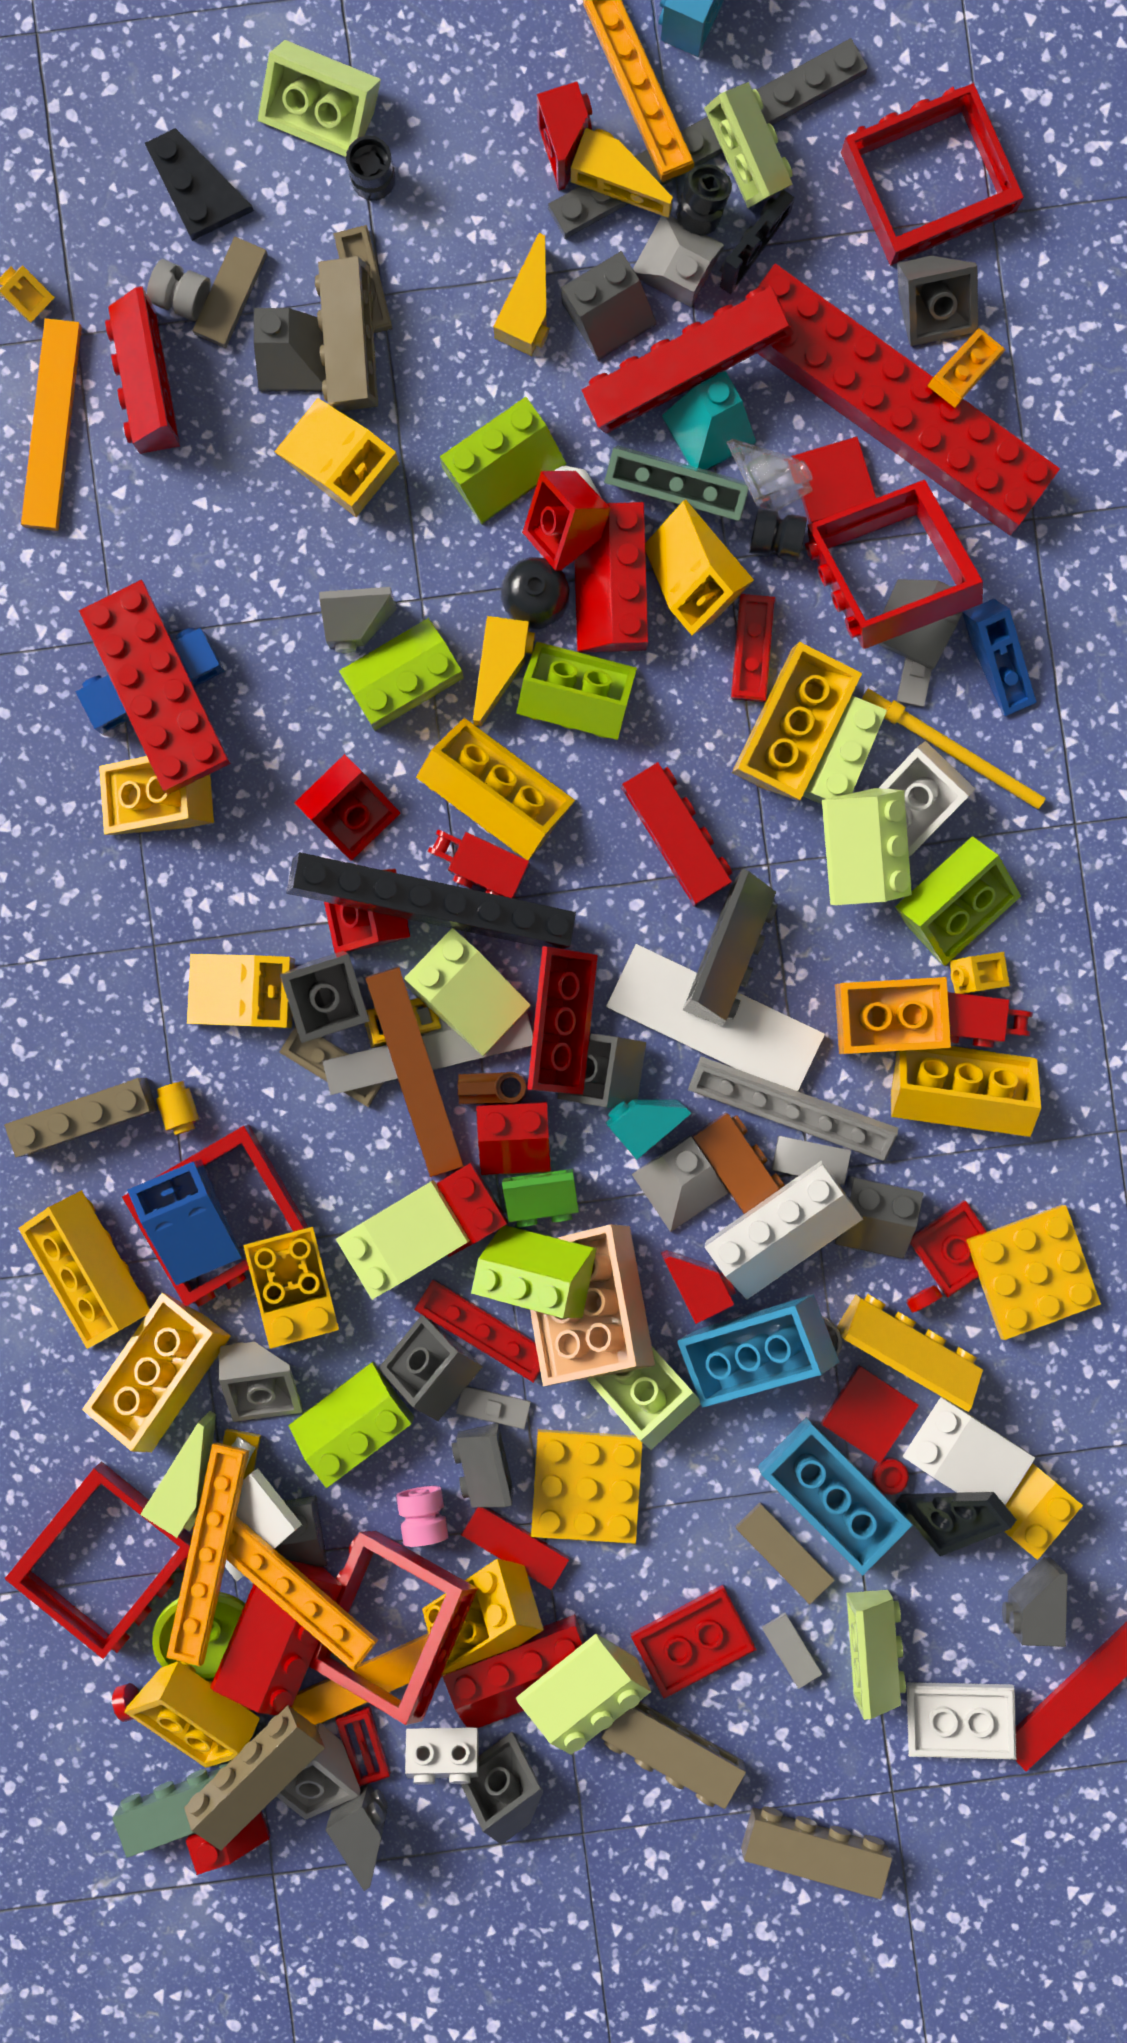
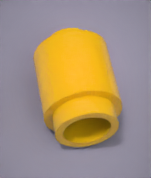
M184 1081L158 1088L157 1093L159 1097L156 1098V1102L165 1130H173L175 1135L194 1130L193 1123L200 1119L190 1088L186 1089Z

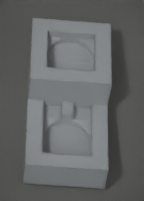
M778 1136L771 1170L800 1176L822 1160L837 1183L845 1185L851 1150Z

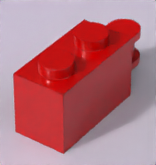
M441 830L436 831L437 840L433 848L429 847L427 852L451 863L448 871L454 875L453 882L468 889H472L474 884L485 889L486 893L515 898L530 866L528 860L468 832H465L462 840ZM450 843L459 846L454 857L445 854Z
M948 992L951 1043L959 1044V1037L973 1039L972 1046L993 1048L994 1042H1005L1006 1034L1030 1037L1031 1031H1027L1029 1017L1032 1018L1033 1012L1009 1009L1010 1000ZM1008 1015L1014 1016L1013 1029L1006 1028Z

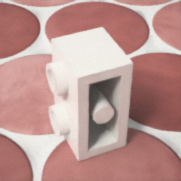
M477 1728L406 1729L405 1774L407 1778H414V1784H435V1778H449V1783L468 1784L470 1783V1778L478 1777L479 1733Z

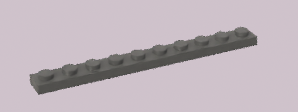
M852 38L758 88L757 91L763 102V110L761 112L766 123L774 125L866 75L868 67ZM708 116L680 131L694 161V167L723 153ZM648 150L634 156L662 186L681 176L678 175L662 182ZM579 186L548 203V210L564 239L629 203Z

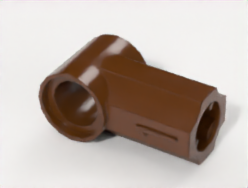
M517 1072L458 1074L459 1104L516 1103L523 1100L528 1093L526 1078ZM510 1077L516 1078L521 1084L520 1093L513 1098L508 1097L503 1092V1083Z

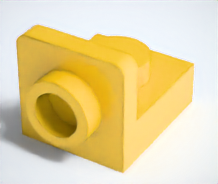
M23 265L17 270L10 266L0 277V296L4 297L29 323L55 298Z
M1004 952L970 956L950 961L951 981L954 985L955 993L965 994L1010 986Z

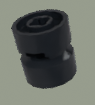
M365 135L357 138L350 144L346 152V163L353 189L360 197L366 200L377 201L385 198L395 185V171L390 149L382 139L376 136Z
M703 164L694 167L689 173L684 186V192L677 206L676 217L679 224L690 233L707 235L718 227L732 190L730 177L724 170L714 165Z
M758 508L749 553L768 557L773 551H776L778 558L797 563L803 544L807 517L788 514L784 519H780L778 511Z

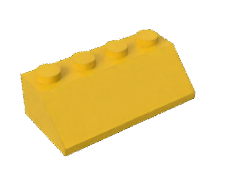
M799 641L791 649L731 773L762 789L800 801L862 673Z
M463 718L432 748L416 776L429 789L435 791L459 811L463 812L487 832L528 861L543 845L575 801L466 718Z
M951 1046V1048L896 1052L891 1088V1117L1031 1137L1041 1111L1037 1058Z
M82 1190L46 1208L18 1228L87 1349L146 1316L150 1311L145 1295L136 1286L130 1275L128 1265L120 1258L112 1244L109 1232L103 1228L95 1214L93 1204L86 1198Z
M161 1293L82 1410L130 1451L152 1453L219 1355L220 1346H225L231 1336L207 1316L189 1306L185 1307L182 1302L170 1295Z
M855 1294L836 1327L841 1337L969 1412L983 1369L974 1364L977 1357L960 1347L957 1348L956 1352L944 1346L946 1339L929 1329L926 1334L919 1332L913 1328L916 1322L899 1311L895 1317L883 1310L886 1304L870 1294H867L865 1299Z

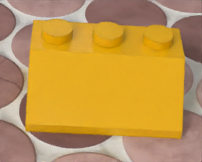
M179 1661L160 1668L129 1703L124 1712L205 1768L235 1758L242 1751L243 1747L250 1742L260 1720L249 1708L214 1692L210 1688L212 1681H206L196 1674L195 1668L190 1664Z

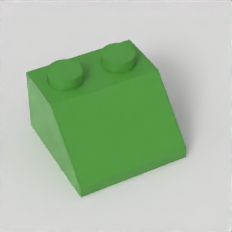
M573 1169L508 1177L502 1181L508 1221H516L517 1227L537 1225V1218L550 1216L552 1222L568 1221L573 1219L572 1213L579 1212Z

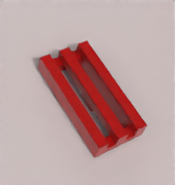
M364 1707L363 1710L358 1712L357 1710L351 1711L350 1714L345 1716L344 1714L337 1716L336 1724L358 1785L362 1786L390 1777L391 1772L371 1707ZM362 1719L365 1720L380 1771L378 1772L375 1771L360 1722ZM349 1723L353 1724L368 1775L362 1776L347 1727Z

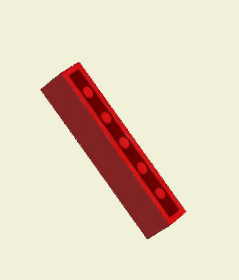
M770 286L767 289L765 287L754 289L745 296V301L733 307L732 304L723 306L714 312L712 319L702 324L701 322L692 323L682 330V335L671 341L669 339L661 340L655 343L650 348L651 352L640 358L638 356L630 357L620 363V369L609 375L601 373L590 379L589 385L581 390L598 428L607 434L794 334L773 288Z

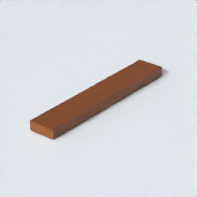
M396 967L365 977L429 1176L432 1177L463 1167L400 968Z

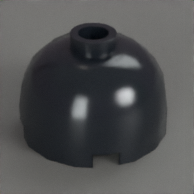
M529 557L518 561L508 570L502 581L501 600L505 611L511 619L529 621V629H542L547 627V625L553 624L556 620L558 621L563 617L569 605L570 587L566 575L562 570L555 571L545 558Z

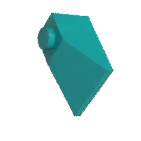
M725 370L695 386L662 415L688 465L709 470L756 444L743 401Z
M677 1099L632 1100L628 1104L623 1101L609 1112L608 1116L610 1119L606 1124L637 1160L686 1119L691 1112Z

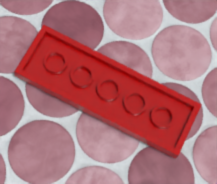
M141 579L79 610L163 792L169 795L231 764L143 580Z

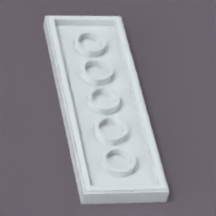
M638 944L635 945L606 1005L607 1008L732 1068L796 1091L799 1090L823 1040L824 1033L738 992L735 998L741 1001L733 1020L727 1018L722 1026L685 1012L683 1007L697 973Z

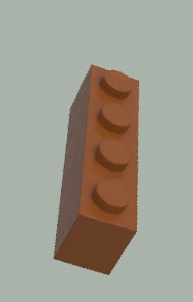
M725 1112L691 1135V1137L741 1211L745 1214L785 1185L777 1173L770 1176L763 1164L768 1162L758 1145L755 1144L751 1147L743 1135L748 1133V1130L737 1115L731 1118Z

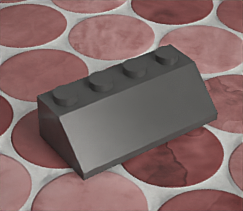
M742 869L730 887L683 1007V1011L720 1026L726 1022L727 1018L733 1020L741 1001L735 998L740 986L746 987L753 968L748 966L752 954L758 956L766 937L760 934L764 922L771 923L778 904L773 902L776 891L750 871Z

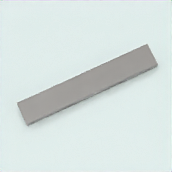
M526 1011L484 1057L453 1029L422 1036L432 1070L532 1046L533 1034ZM387 1045L322 1061L330 1095L398 1079Z
M702 1056L698 1061L688 1088L689 1091L884 1162L898 1135V1128Z

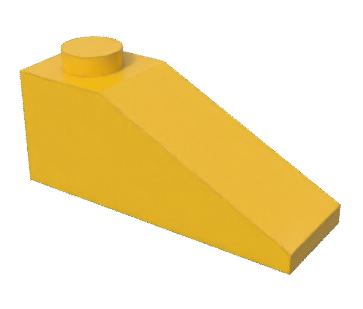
M585 128L571 166V182L669 218L673 197L611 133L602 129L593 131Z
M538 233L493 326L494 339L530 356L533 355L537 346L543 347L550 328L546 327L545 235Z
M487 616L473 715L475 726L481 727L524 665L526 653H533L535 633L529 632V621Z

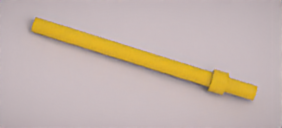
M869 688L861 698L886 709L887 712L884 719L894 725L896 722L1037 810L1044 803L1045 797L906 712V707L895 700L890 702Z

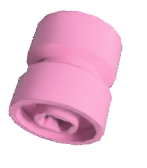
M417 1487L402 1491L396 1495L399 1515L405 1517V1521L401 1523L403 1545L409 1547L426 1546L442 1542L448 1538L446 1517L439 1513L444 1507L441 1487Z

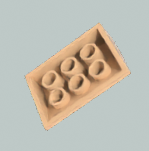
M610 1224L558 1237L559 1239L595 1247L597 1250L583 1318L563 1319L530 1310L543 1386L655 1366L630 1226Z

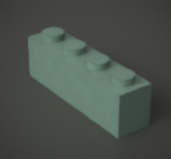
M619 445L613 447L604 481L606 484L677 504L687 500L695 509L740 521L751 486V483Z
M230 1761L220 1764L219 1769L208 1773L206 1769L196 1771L190 1774L186 1781L174 1785L173 1781L163 1783L153 1790L154 1793L141 1797L138 1793L123 1799L112 1819L126 1858L193 1834L194 1832L191 1831L184 1807Z

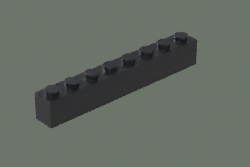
M301 852L292 859L286 894L454 928L456 930L541 948L542 946L559 949L570 947L576 912Z

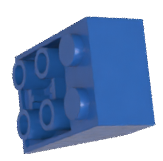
M202 1160L193 1161L127 1189L143 1228L176 1286L242 1258Z

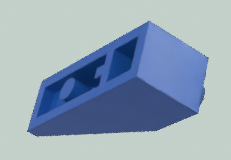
M993 598L964 611L962 614L972 647L1002 715H1010L1037 703L1010 608Z

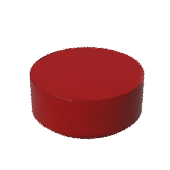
M932 1285L908 1298L906 1303L911 1312L914 1313L943 1296L937 1285Z
M888 1457L884 1458L881 1463L877 1462L872 1471V1479L881 1492L895 1495L906 1488L909 1474L901 1461Z
M132 1683L116 1687L112 1695L114 1713L122 1722L134 1720L124 1713L129 1703L139 1693L138 1688Z

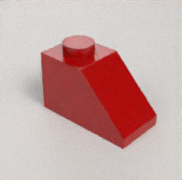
M261 1811L222 1850H219L195 1833L188 1835L186 1844L196 1875L233 1863L268 1841L270 1834Z

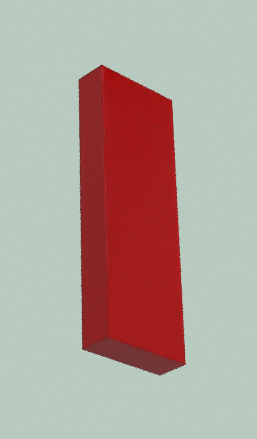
M740 594L730 699L755 702L766 701L775 597L750 594Z
M477 1507L461 1536L501 1560L524 1565L527 1576L550 1590L569 1561V1556L541 1539L531 1537V1533L488 1507Z

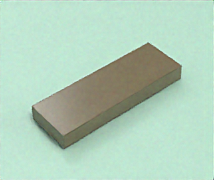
M367 225L333 233L339 259L359 256L369 266L373 332L378 333L393 329Z
M234 236L192 330L194 335L227 348L268 254L265 249Z
M296 1026L279 1051V1053L326 1082L327 1078L322 1061L349 1055L323 1037L301 1043ZM384 1082L344 1093L369 1107Z
M761 1502L735 1526L738 1532L809 1605L835 1581L833 1576Z

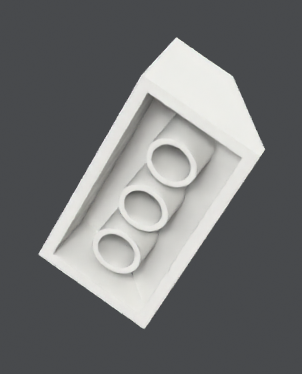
M821 1160L706 1240L704 1248L724 1276L747 1300L863 1220V1217Z

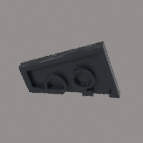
M176 128L145 142V146L192 241L254 211L252 205Z
M784 189L776 199L771 197L760 213V219L754 226L751 225L746 230L740 243L723 262L719 270L722 273L720 287L730 295L791 213L795 197Z
M994 1492L901 1494L895 1502L940 1557L1009 1530L1017 1520Z

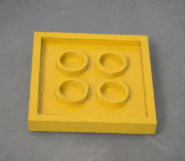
M1066 1205L1056 1206L967 1239L970 1254L978 1271L983 1291L1000 1339L1007 1340L1101 1305Z
M538 1429L531 1537L636 1544L642 1442L637 1436Z

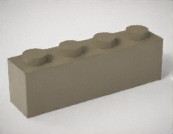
M359 256L318 262L319 274L315 276V287L317 294L321 298V310H318L317 319L319 328L323 332L324 345L320 346V358L326 372V380L322 382L324 399L338 411L378 407L369 266Z
M136 1078L6 1123L4 1126L15 1158L152 1113L157 1111V1107L147 1078Z
M642 1702L626 1711L609 1728L601 1731V1739L605 1740L604 1744L610 1750L618 1754H622L623 1751L635 1758L634 1761L641 1768L649 1772H653L654 1769L666 1775L665 1779L671 1785L678 1789L686 1787L692 1790L701 1802L710 1807H714L716 1804L726 1809L746 1773L743 1760Z
M287 1705L277 1716L270 1720L268 1725L252 1741L243 1747L242 1751L220 1769L216 1776L199 1793H196L184 1807L191 1831L219 1850H222L325 1749L317 1727Z
M767 1806L763 1807L762 1810L752 1807L741 1846L743 1859L746 1862L877 1899L882 1898L892 1862L888 1846L885 1845L883 1840L875 1836L865 1835L864 1838L851 1835L845 1828L830 1826L829 1829L818 1826L814 1820L804 1816H797L796 1819L783 1816L781 1811Z

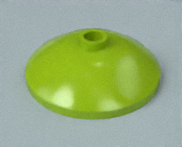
M219 1592L205 1662L202 1666L190 1664L195 1668L196 1674L206 1681H213L245 1605V1602L239 1598L223 1592ZM179 1598L162 1611L153 1629V1651L162 1667L177 1662V1660L166 1658Z

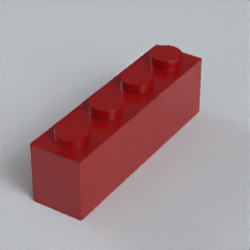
M657 762L624 782L621 789L692 905L695 906L728 886L732 882L729 876L733 872L723 856L717 858L710 847L714 845V841L704 826L700 829L692 818L696 815V812L688 798L685 796L681 799L674 789L678 783L668 767L662 769Z

